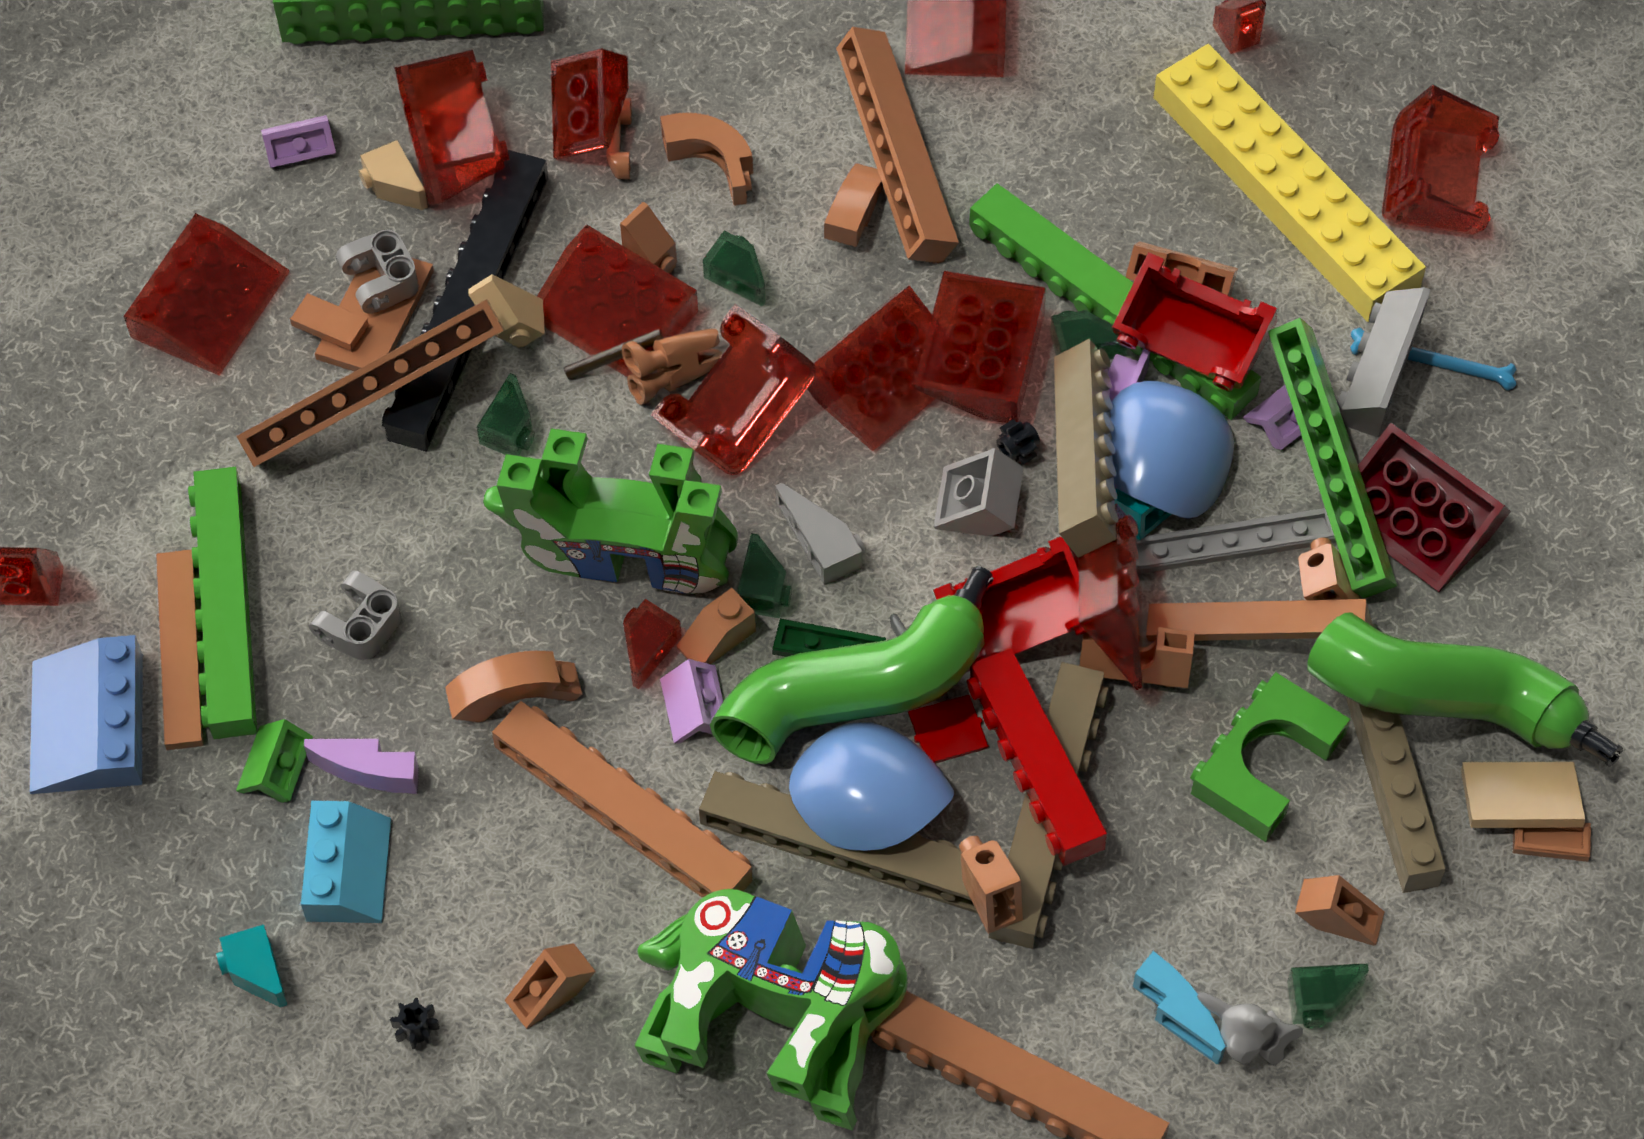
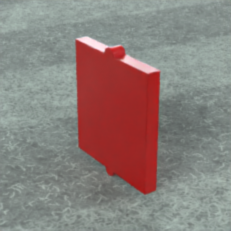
M970 695L908 712L916 734L914 742L919 743L920 748L925 751L935 764L988 749V744L981 728L982 718L977 717Z

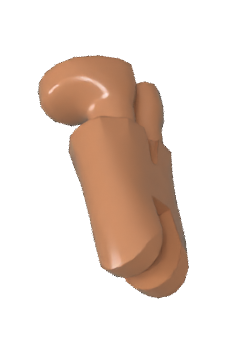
M714 328L655 340L653 344L654 351H646L640 344L634 341L623 344V359L629 370L633 373L627 378L628 387L636 402L640 405L648 403L660 389L665 388L671 392L720 366L723 363L722 352L717 349H710L720 343L718 330Z

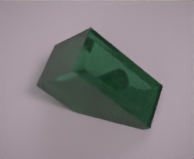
M723 231L703 258L704 278L763 306L766 302L765 282L754 245L740 235H733Z
M1087 310L1076 312L1064 311L1051 317L1050 335L1056 356L1088 339L1094 343L1097 349L1102 348L1109 359H1114L1115 354L1127 356L1128 347L1116 341L1118 336L1113 332L1112 324Z
M510 373L476 428L479 444L504 455L519 456L522 450L530 448L535 432L532 429L531 416L517 376Z
M751 533L737 593L754 610L756 615L780 618L782 606L789 607L792 586L787 585L786 570L758 534Z
M1368 963L1292 967L1287 984L1293 1024H1303L1306 1028H1319L1325 1026L1326 1022H1332L1364 985L1369 972Z

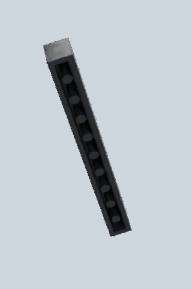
M508 150L503 162L499 161L494 171V182L491 188L487 187L483 194L482 209L479 215L475 214L471 220L470 235L467 241H462L460 244L457 264L455 268L449 269L445 280L446 288L442 296L438 295L433 305L432 319L430 323L424 324L421 335L475 306L469 296V288L492 274L504 280L549 179L545 159ZM473 348L395 390L393 405L385 409L382 417V427H385L388 441L425 452L428 451Z

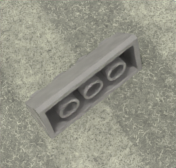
M1422 287L1387 291L1382 304L1375 302L1369 318V322L1374 323L1371 333L1364 331L1358 347V351L1362 352L1363 355L1360 362H1352L1346 379L1352 382L1349 392L1342 390L1337 402L1345 427L1375 437L1379 436L1420 327L1431 289Z

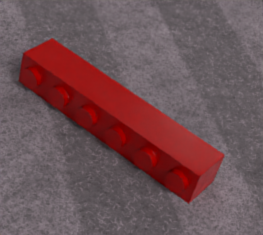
M1009 648L974 662L970 667V679L966 680L970 695L974 700H980L984 708L982 710L984 722L990 731L995 730L999 738L997 741L998 748L1004 761H1011L1015 769L1013 772L1015 783L1021 793L1026 791L1031 801L1029 809L1034 821L1037 824H1043L1047 832L1045 841L1053 856L1058 854L1063 866H1066L1105 850L1107 833L1012 649Z

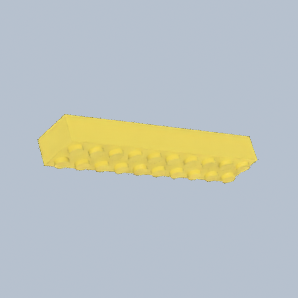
M1209 43L1156 75L1153 98L1367 322H1369L1375 302L1382 304L1387 291L1421 288L1426 266Z

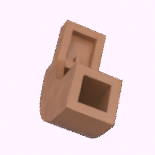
M677 113L660 116L661 134L667 160L674 161L697 157L716 163L726 175L733 205L746 204V191L752 190L750 175L753 174V157L743 136L731 125L709 115Z
M524 651L498 656L467 669L445 687L452 719L483 722L502 706L521 699L542 697L574 701L582 695L575 663L555 660L553 651Z

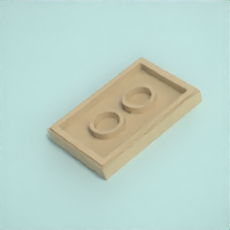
M1574 762L1462 763L1461 774L1470 828H1583L1585 815Z

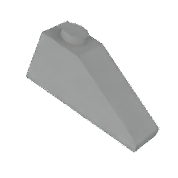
M785 484L775 485L776 503L824 585L862 568V554L865 553V547L858 534L852 535L846 523Z

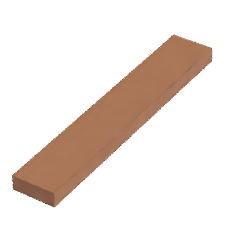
M192 549L157 553L164 744L166 750L204 746L201 719V691L199 685L200 664L197 652L198 630L195 618L197 603L193 584L195 568L192 560Z
M1366 599L1149 604L1146 637L1148 641H1155L1158 627L1194 631V641L1318 638L1336 617L1344 613H1353L1367 622L1368 604Z

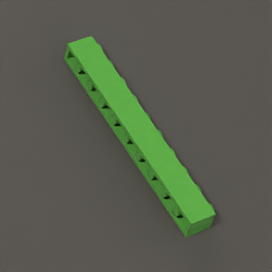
M998 183L970 207L969 226L978 238L989 240L996 246L1001 255L1006 258L1012 257L1022 265L1028 275L1039 277L1048 284L1049 289L1055 295L1066 297L1074 303L1078 312L1084 316L1090 315L1100 323L1106 333L1112 336L1116 335L1113 332L1112 326L1133 285L1132 281ZM1136 346V349L1130 350L1137 355H1141L1143 348ZM1150 352L1149 360L1153 362L1155 368L1160 373L1171 375L1180 382L1182 388L1189 389L1200 395L1230 420L1239 414L1258 395L1261 376L1252 369L1240 389L1233 388L1232 392H1228L1215 386L1212 383L1213 379Z

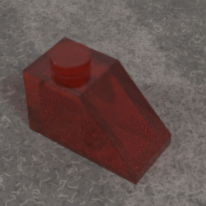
M1225 0L1220 5L1215 6L1212 26L1230 54L1260 43L1266 9L1265 0Z
M644 599L638 608L633 607L623 621L632 684L637 689L643 685L682 637L680 620L647 599Z

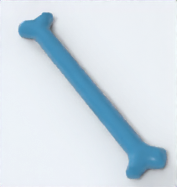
M1360 327L1353 329L1351 332V338L1354 342L1350 350L1354 355L1359 353L1358 347L1364 330ZM1416 347L1411 348L1407 359L1492 380L1499 383L1507 391L1512 390L1516 386V380L1513 377L1516 367L1513 363L1506 367L1497 368Z

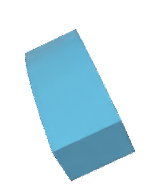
M1153 951L1135 973L1133 987L1159 1005L1155 1021L1218 1065L1223 1058L1226 1046L1216 1022L1209 1010L1198 1000V994L1190 983L1171 964Z

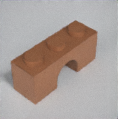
M1140 241L1134 245L1126 273L1127 279L1135 280L1148 252L1163 258L1165 260L1163 266L1171 269L1172 272L1174 268L1181 270L1182 276L1231 297L1238 268Z
M1098 620L1095 622L1096 629L1083 634L1079 666L1104 672V678L1125 680L1132 683L1141 682L1164 685L1166 687L1188 688L1193 657L1194 631L1158 627L1156 640L1151 645L1142 648L1132 647L1123 641L1121 637L1122 622Z

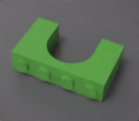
M1276 672L1268 682L1262 680L1251 697L1254 701L1248 709L1240 708L1232 720V730L1227 736L1222 733L1217 738L1211 749L1213 755L1207 763L1203 760L1200 761L1190 777L1193 780L1191 795L1264 842L1269 839L1286 816L1290 800L1256 779L1248 771L1242 759L1243 749L1256 738L1266 735H1280L1294 740L1327 761L1346 735L1350 718Z

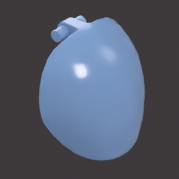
M1137 382L1120 391L1112 400L1113 409L1110 411L1111 421L1114 426V431L1111 432L1112 443L1115 448V453L1112 454L1113 465L1116 470V476L1113 477L1114 487L1129 496L1179 517L1193 518L1206 512L1221 494L1233 459L1234 439L1231 426L1219 409L1195 392L1165 382Z
M848 723L838 726L819 737L798 759L790 775L789 782L793 804L807 825L820 838L832 846L848 850H878L901 843L924 828L949 804L954 796V790L948 780L923 749L895 730L875 723Z

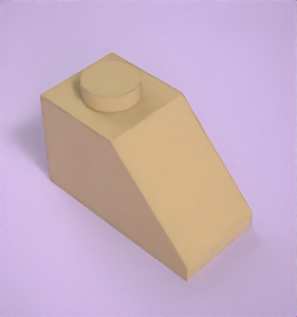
M398 140L360 155L363 169L359 170L361 181L366 189L372 187L377 198L419 210L428 208L425 189Z
M493 274L468 289L469 296L475 305L486 299L490 302L505 329L496 334V337L514 346L524 347L545 334L543 299Z

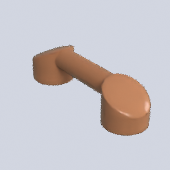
M618 98L612 104L607 118L606 157L609 167L617 179H630V152H620L621 125H631V98Z

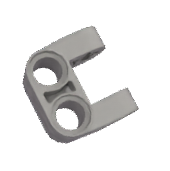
M381 230L375 234L347 243L336 253V260L344 274L354 275L376 266L381 276L364 283L356 291L355 297L365 313H376L394 306L406 299H410L418 291L419 285L414 262L401 237L393 230Z
M353 570L342 582L341 589L350 599L359 603V607L347 622L326 611H320L309 624V629L319 640L336 650L359 660H367L379 652L399 626L401 613L396 595L391 590H388L367 575ZM381 609H390L383 614L376 613ZM360 636H369L366 640L356 641Z

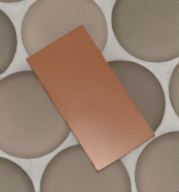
M412 258L419 285L417 293L410 299H406L376 313L363 312L355 297L356 291L361 285L381 277L376 266L355 274L339 307L367 318L369 326L352 351L322 339L315 351L316 360L356 371L395 350L434 272L433 264Z

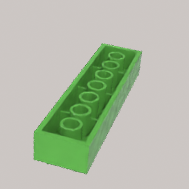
M273 0L282 42H290L292 44H301L305 41L332 43L337 40L349 39L367 41L372 38L399 40L403 37L418 36L433 38L441 35L465 37L469 34H488L494 36L509 32L531 34L534 31H544L543 0Z

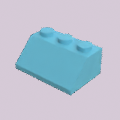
M311 801L301 907L307 922L382 923L391 830L390 817L349 801Z

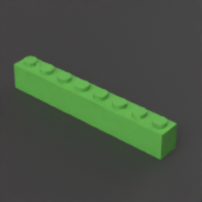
M1298 318L1268 331L1351 589L1362 598H1367L1397 587L1313 328L1303 319Z
M236 467L194 471V485L188 486L190 506L195 507L196 516L190 517L192 537H197L198 547H192V560L194 568H199V578H194L193 580L196 600L201 599V609L195 610L196 625L198 631H203V641L197 642L199 662L205 665V673L199 674L201 695H206L207 705L201 706L203 728H210L213 739L257 734V717L241 481Z

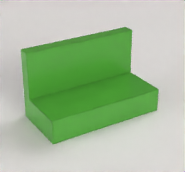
M286 719L259 726L236 791L244 794L260 790L279 802L290 801L307 755L304 748V739H312L313 736Z

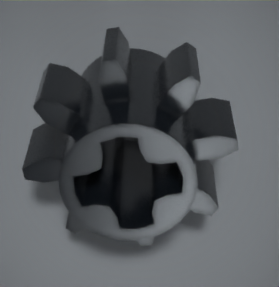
M1012 419L1000 427L1002 434L996 440L1000 452L1016 462L1020 460L1022 464L1037 456L1034 450L1040 444V437L1036 429L1029 422L1026 421L1022 424L1019 421L1016 423Z
M415 998L413 1003L406 1005L399 1003L400 1012L398 1017L390 1018L392 1027L398 1029L394 1034L396 1041L399 1043L406 1039L410 1042L412 1049L416 1048L417 1043L423 1041L431 1044V1030L440 1029L438 1020L432 1018L435 1014L434 1006L430 1004L424 1008L419 1003L418 998ZM412 1020H414L416 1023L421 1022V1024L418 1026H416L414 1023H408Z

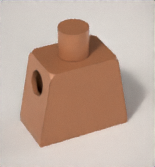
M1328 538L1313 540L1310 544L1311 550L1302 553L1298 557L1304 598L1306 600L1360 599L1359 595L1351 589L1341 555L1333 546L1331 540ZM1333 589L1336 595L1332 594L1330 590Z
M970 836L964 839L959 845V849L962 852V880L987 933H992L1023 920L1021 880L998 842L991 840L983 844L978 836Z

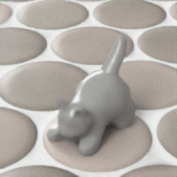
M1205 992L1198 993V1000L1204 1007L1221 1018V1036L1227 1046V1052L1230 1057L1239 1063H1249L1256 1054H1259L1271 1065H1276L1284 1059L1283 1052L1285 1047L1303 1034L1301 1026L1283 1022L1272 1010L1266 1013L1263 1008L1256 1004H1237L1231 1006Z

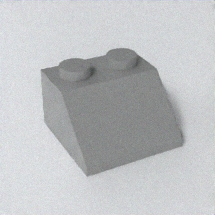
M996 448L943 467L934 528L982 536H993L1014 529L1024 467Z

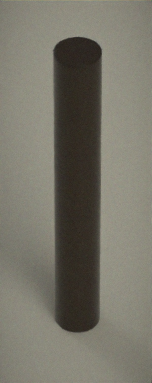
M660 329L654 330L564 367V372L570 380L622 359V345L634 341L644 349L653 346L655 340L663 339L664 336Z

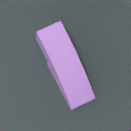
M304 739V748L308 761L336 777L371 789L393 793L417 794L419 767L415 752H382L379 739Z

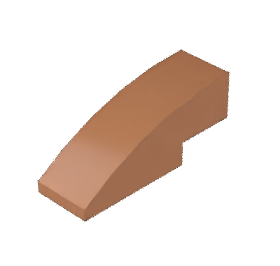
M858 163L852 167L843 181L824 222L825 239L857 247L864 227L868 226L883 188L878 169Z

